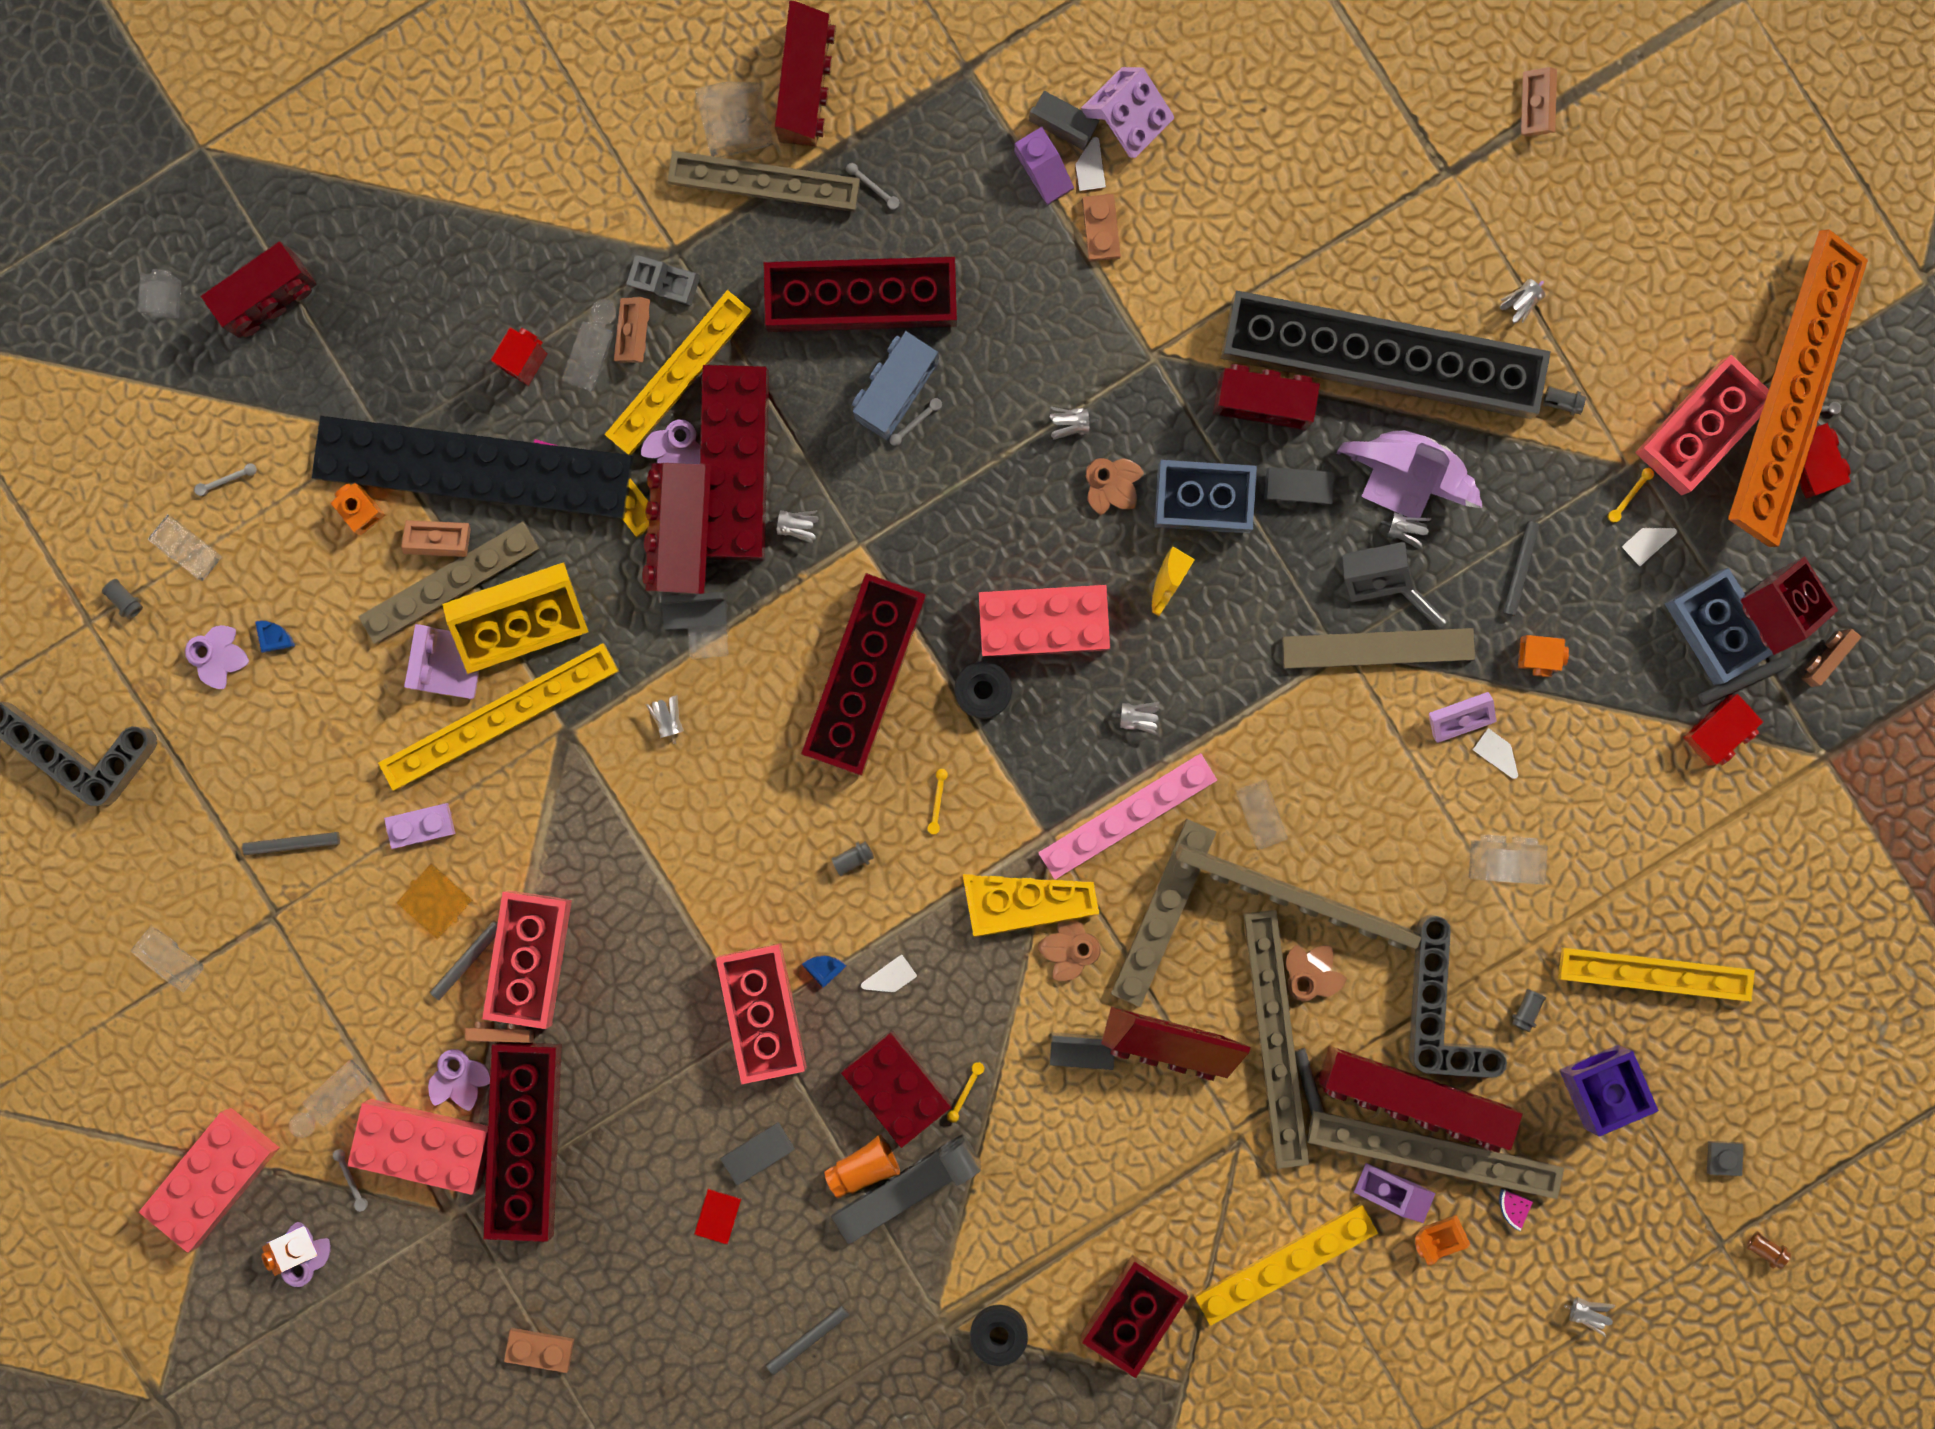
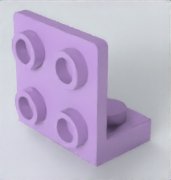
M1121 67L1081 107L1086 118L1105 119L1130 158H1136L1174 119L1173 113L1145 69L1140 67Z
M415 624L404 687L474 699L480 670L467 674L451 632Z

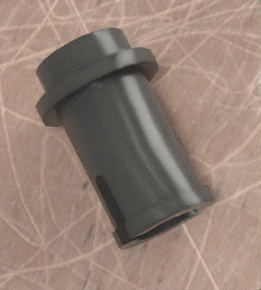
M1548 386L1543 406L1569 411L1572 416L1575 413L1581 415L1586 396L1581 395L1579 391L1575 394Z
M118 579L111 580L103 587L102 593L120 610L119 615L121 617L132 619L143 609V606L140 604L141 600L138 597L134 598L120 584Z
M858 841L855 847L831 859L838 874L843 876L864 863L869 865L874 855L866 841L861 844Z
M1527 989L1517 1014L1512 1015L1514 1019L1512 1025L1527 1032H1530L1532 1027L1536 1028L1537 1025L1534 1022L1546 997Z

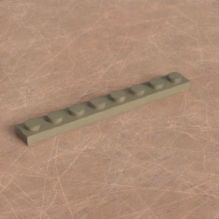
M1179 843L1175 853L1178 861H1181L1180 866L1195 873H1198L1199 869L1211 873L1210 877L1216 881L1228 884L1229 880L1240 883V889L1254 895H1258L1259 891L1271 895L1269 899L1284 906H1288L1289 902L1300 906L1299 910L1313 917H1317L1318 913L1330 917L1329 922L1343 928H1347L1348 924L1359 928L1358 932L1372 939H1376L1377 935L1388 938V944L1396 948L1406 950L1407 946L1417 949L1422 938L1412 929Z
M1277 911L1245 913L1244 922L1276 1168L1309 1165Z
M1313 1110L1307 1142L1554 1199H1558L1564 1172L1563 1167L1497 1153L1487 1149Z

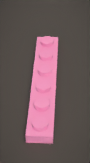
M1200 753L1038 853L1055 880L1216 782L1217 779Z

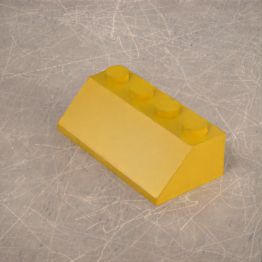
M564 562L442 604L447 625L467 674L589 632Z

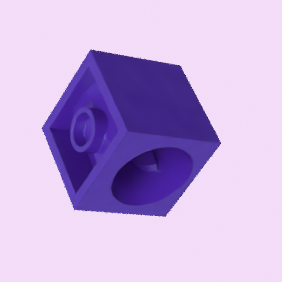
M1616 1045L1559 1070L1584 1129L1598 1137L1659 1111L1632 1050Z

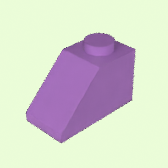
M1043 127L1015 143L1014 153L1047 205L1074 189L1061 157Z
M1368 1163L1365 1164L1354 1193L1402 1217L1424 1223L1436 1194L1409 1180Z

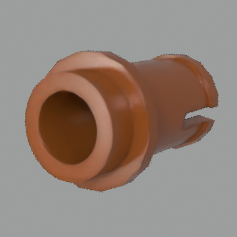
M1758 1231L1751 1236L1746 1248L1770 1262V1267L1773 1269L1776 1267L1780 1270L1783 1269L1791 1257V1253L1787 1251L1786 1246H1778Z

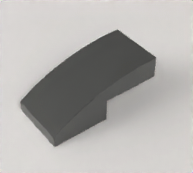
M635 255L626 285L664 299L691 306L701 276L694 272L668 266L661 261Z
M1268 467L1266 468L1264 499L1290 503L1304 502L1330 505L1333 499L1334 473Z
M779 1122L755 1135L749 1141L728 1152L720 1159L736 1185H739L795 1150Z

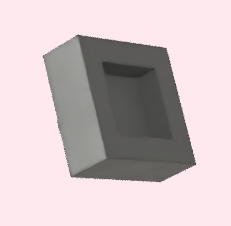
M1708 1141L1707 1173L1710 1175L1742 1176L1743 1144L1740 1142Z

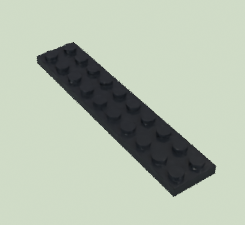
M320 416L311 478L345 484L357 483L361 486L624 519L627 509L626 502L629 494L633 456Z

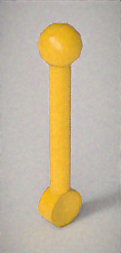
M1651 468L1643 469L1642 477L1617 509L1608 513V520L1615 523L1621 519V512L1644 483L1654 477V471Z
M938 769L936 771L938 782L932 822L927 827L930 834H937L940 831V825L938 824L944 780L948 777V772L945 769Z
M976 1062L972 1065L973 1072L954 1109L947 1113V1120L950 1123H955L959 1120L958 1113L978 1075L984 1072V1065L981 1062Z

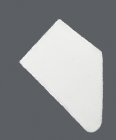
M1097 137L1092 138L1076 162L1079 191L1106 187L1100 143Z
M1642 528L1622 548L1641 566L1677 534V530L1675 528Z
M1488 728L1473 750L1511 778H1517L1518 772L1511 744Z
M901 954L865 980L861 987L866 990L896 992L916 978L917 974Z

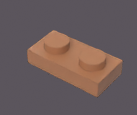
M1546 67L1523 72L1521 135L1531 137L1555 133L1557 69Z
M1114 194L1082 197L1089 262L1120 259Z
M642 297L620 299L614 352L615 362H643L646 350L645 341L647 323L649 321L650 299Z
M406 520L401 546L403 554L467 557L471 531L469 523Z
M1853 629L1842 630L1841 632L1837 630L1826 641L1825 645L1828 648L1821 656H1814L1806 665L1805 670L1808 672L1803 676L1802 680L1811 687L1821 686L1861 639V636Z
M475 1022V1028H465V1041L534 1043L535 1030H527L526 1026L507 1023V1029H494V1022Z
M511 1328L504 1362L567 1373L570 1367L574 1339Z

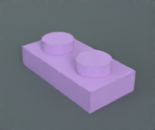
M1489 692L1429 713L1432 735L1437 743L1497 722L1494 702Z
M448 803L384 818L391 849L455 834Z

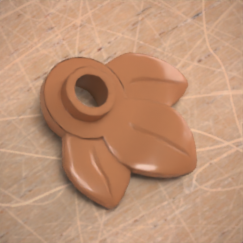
M1105 458L1093 460L1086 469V479L1090 485L1087 498L1092 509L1099 515L1104 514L1110 504L1121 509H1134L1137 503V494L1132 483L1143 476L1144 472L1141 467L1133 461L1124 458L1114 462ZM1102 468L1107 471V476L1104 480H1100L1098 477V472Z
M1076 919L1058 922V933L1045 937L1038 944L1040 953L1048 960L1056 962L1053 969L1054 980L1068 981L1079 977L1084 966L1095 963L1101 954V946L1098 939L1091 934H1086L1082 924ZM1083 943L1089 947V952L1085 956L1079 951Z
M1295 945L1289 951L1285 961V966L1290 975L1287 981V989L1294 999L1309 1001L1316 995L1330 997L1344 986L1347 977L1331 970L1333 965V950L1331 946H1318L1306 953L1300 946ZM1301 979H1306L1308 982V988L1305 991H1300L1297 988V983Z

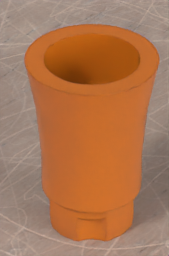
M879 1134L856 1152L836 1162L835 1166L827 1169L824 1173L830 1190L836 1198H841L848 1193L853 1194L881 1180L900 1175V1168L889 1144Z

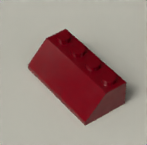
M789 0L775 130L779 143L817 147L818 137L823 138L825 118H820L821 106L827 107L829 87H824L825 75H831L832 56H827L829 44H834L836 25L831 24L829 13Z
M652 463V468L647 476V484L650 488V501H648L645 510L646 518L649 520L648 533L644 538L647 563L642 571L645 591L704 594L711 465Z
M1115 1007L1110 1009L1101 1041L1102 1045L1111 1049L1110 1054L1123 1059H1129L1130 1054L1140 1056L1139 1062L1156 1067L1159 1061L1168 1063L1167 1069L1183 1074H1186L1187 1069L1197 1071L1196 1076L1214 1081L1215 1076L1228 1078L1249 1054L1251 1048L1220 1034Z

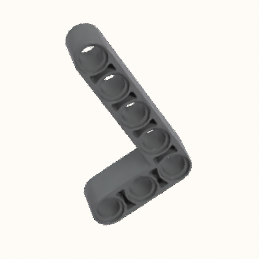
M0 702V708L4 713V718L0 722V739L90 806H108L113 804L157 746L156 734L151 729L146 727H128L119 735L95 767L15 705L9 702ZM23 727H26L29 731V738L25 743L19 737ZM137 733H141L144 738V743L140 749H136L133 744V738ZM48 746L54 749V757L50 762L44 756ZM118 758H121L124 762V770L120 775L114 770V763ZM73 765H77L80 770V775L76 781H73L69 774ZM98 784H102L105 789V795L101 800H98L95 796V788Z
M1426 915L1420 919L1416 930L1422 938L1417 949H1415L1409 1060L1415 1068L1428 1074L1498 1077L1504 1073L1507 1066L1506 1057L1501 1051L1483 1045L1444 1043L1451 930L1449 923L1444 918ZM1437 921L1441 931L1436 938L1431 939L1426 933V928L1430 922ZM1430 953L1437 954L1439 958L1438 966L1433 970H1427L1424 964L1426 956ZM1428 985H1434L1437 989L1436 998L1431 1002H1425L1422 996L1424 988ZM1427 1017H1432L1435 1021L1434 1030L1428 1034H1423L1420 1028L1421 1022ZM1425 1049H1430L1433 1053L1431 1063L1425 1066L1420 1065L1418 1060L1419 1054ZM1462 1051L1465 1056L1463 1065L1453 1068L1450 1061L1451 1056L1455 1052ZM1488 1054H1495L1496 1065L1490 1070H1485L1482 1063L1483 1058Z
M961 1134L902 1170L900 1175L889 1178L842 1207L831 1218L847 1244H850L951 1181L958 1186L971 1179L981 1171V1161L966 1136Z

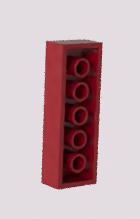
M955 256L763 262L765 327L768 332L957 327Z
M703 365L700 464L711 465L706 559L765 561L769 370L767 366Z
M865 573L803 746L802 755L863 776L926 601V594Z
M497 1042L491 1046L484 1240L548 1242L554 1236L562 1044Z
M1332 1046L1328 1047L1317 1081L1324 1087L1323 1092L1328 1093L1327 1095L1346 1101L1349 1096L1355 1098L1354 1102L1358 1106L1377 1112L1378 1106L1385 1109L1384 1112L1389 1114L1390 1117L1404 1122H1408L1409 1117L1414 1118V1122L1420 1124V1127L1434 1132H1438L1440 1127L1444 1128L1445 1133L1450 1134L1451 1137L1469 1143L1470 1138L1476 1139L1475 1143L1480 1144L1481 1147L1500 1153L1501 1148L1511 1151L1523 1113L1511 1106Z

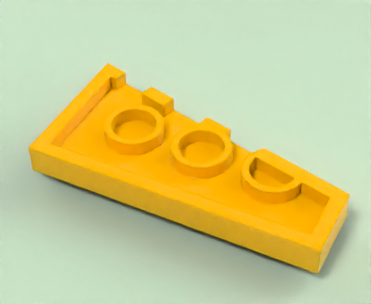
M963 874L974 938L1099 915L1094 882Z

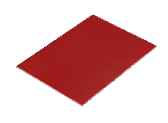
M708 1189L694 1235L728 1245L741 1199Z

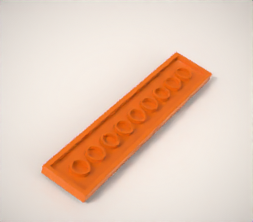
M1830 229L1821 230L1818 233L1728 518L1729 521L1768 547H1779L1868 262L1867 258Z

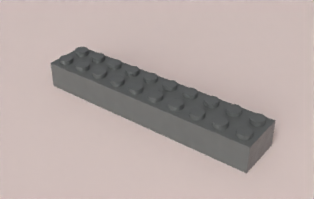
M1236 290L1232 298L1221 359L1532 419L1540 411L1551 351Z

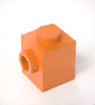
M357 483L352 485L346 484L335 493L336 498L330 502L353 532L359 535L364 534L386 516L365 489Z
M1525 635L1520 638L1518 668L1533 670V676L1552 677V672L1562 671V667L1567 665L1569 648L1565 647V639Z

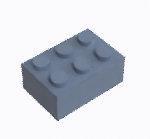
M907 331L902 338L898 335L894 338L887 350L889 353L888 359L884 365L880 362L877 364L869 377L872 380L871 385L867 391L861 389L852 403L855 420L886 441H888L939 363L938 352Z
M1160 460L1157 474L1154 527L1250 533L1253 530L1257 466Z
M1729 568L1717 571L1664 603L1714 685L1728 682L1773 654L1770 648H1767L1762 643L1760 632L1754 622L1746 617L1743 611V604L1740 601L1745 596V593Z

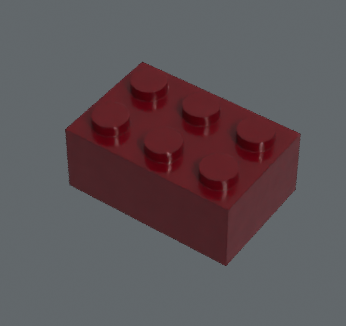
M279 241L202 294L201 298L222 328L238 338L242 336L249 337L260 329L259 325L268 318L275 319L286 311L285 306L294 300L300 301L309 296L312 292L311 288L316 286L317 283L296 253Z
M1231 364L1230 368H1224L1218 380L1213 415L1300 430H1307L1314 422L1320 384L1313 383V378L1303 375H1294L1293 379L1281 377V372L1274 370H1262V374L1249 372V367L1238 364Z
M1805 556L1775 571L1740 599L1746 617L1754 622L1760 632L1762 643L1767 648H1770L1773 655L1807 639L1838 611Z
M890 1030L841 1071L844 1078L901 1148L952 1107L949 1099L893 1030Z
M1132 1255L1081 1333V1343L1129 1375L1137 1378L1188 1299L1187 1291Z

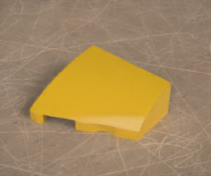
M1172 547L1167 553L1156 578L1152 597V613L1160 616L1195 560L1175 547Z

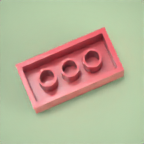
M1729 355L1709 372L1635 453L1681 496L1687 494L1703 480L1760 418L1769 389L1737 359Z
M1106 585L979 592L982 658L1109 651L1110 649Z
M511 890L502 892L482 1019L542 1029L552 1026L572 900Z
M782 943L716 957L741 1085L804 1072L807 1065Z
M369 1099L361 1105L347 1166L473 1195L480 1189L486 1164L488 1126Z
M226 1109L218 1114L139 1213L189 1253L203 1243L280 1147L234 1109Z

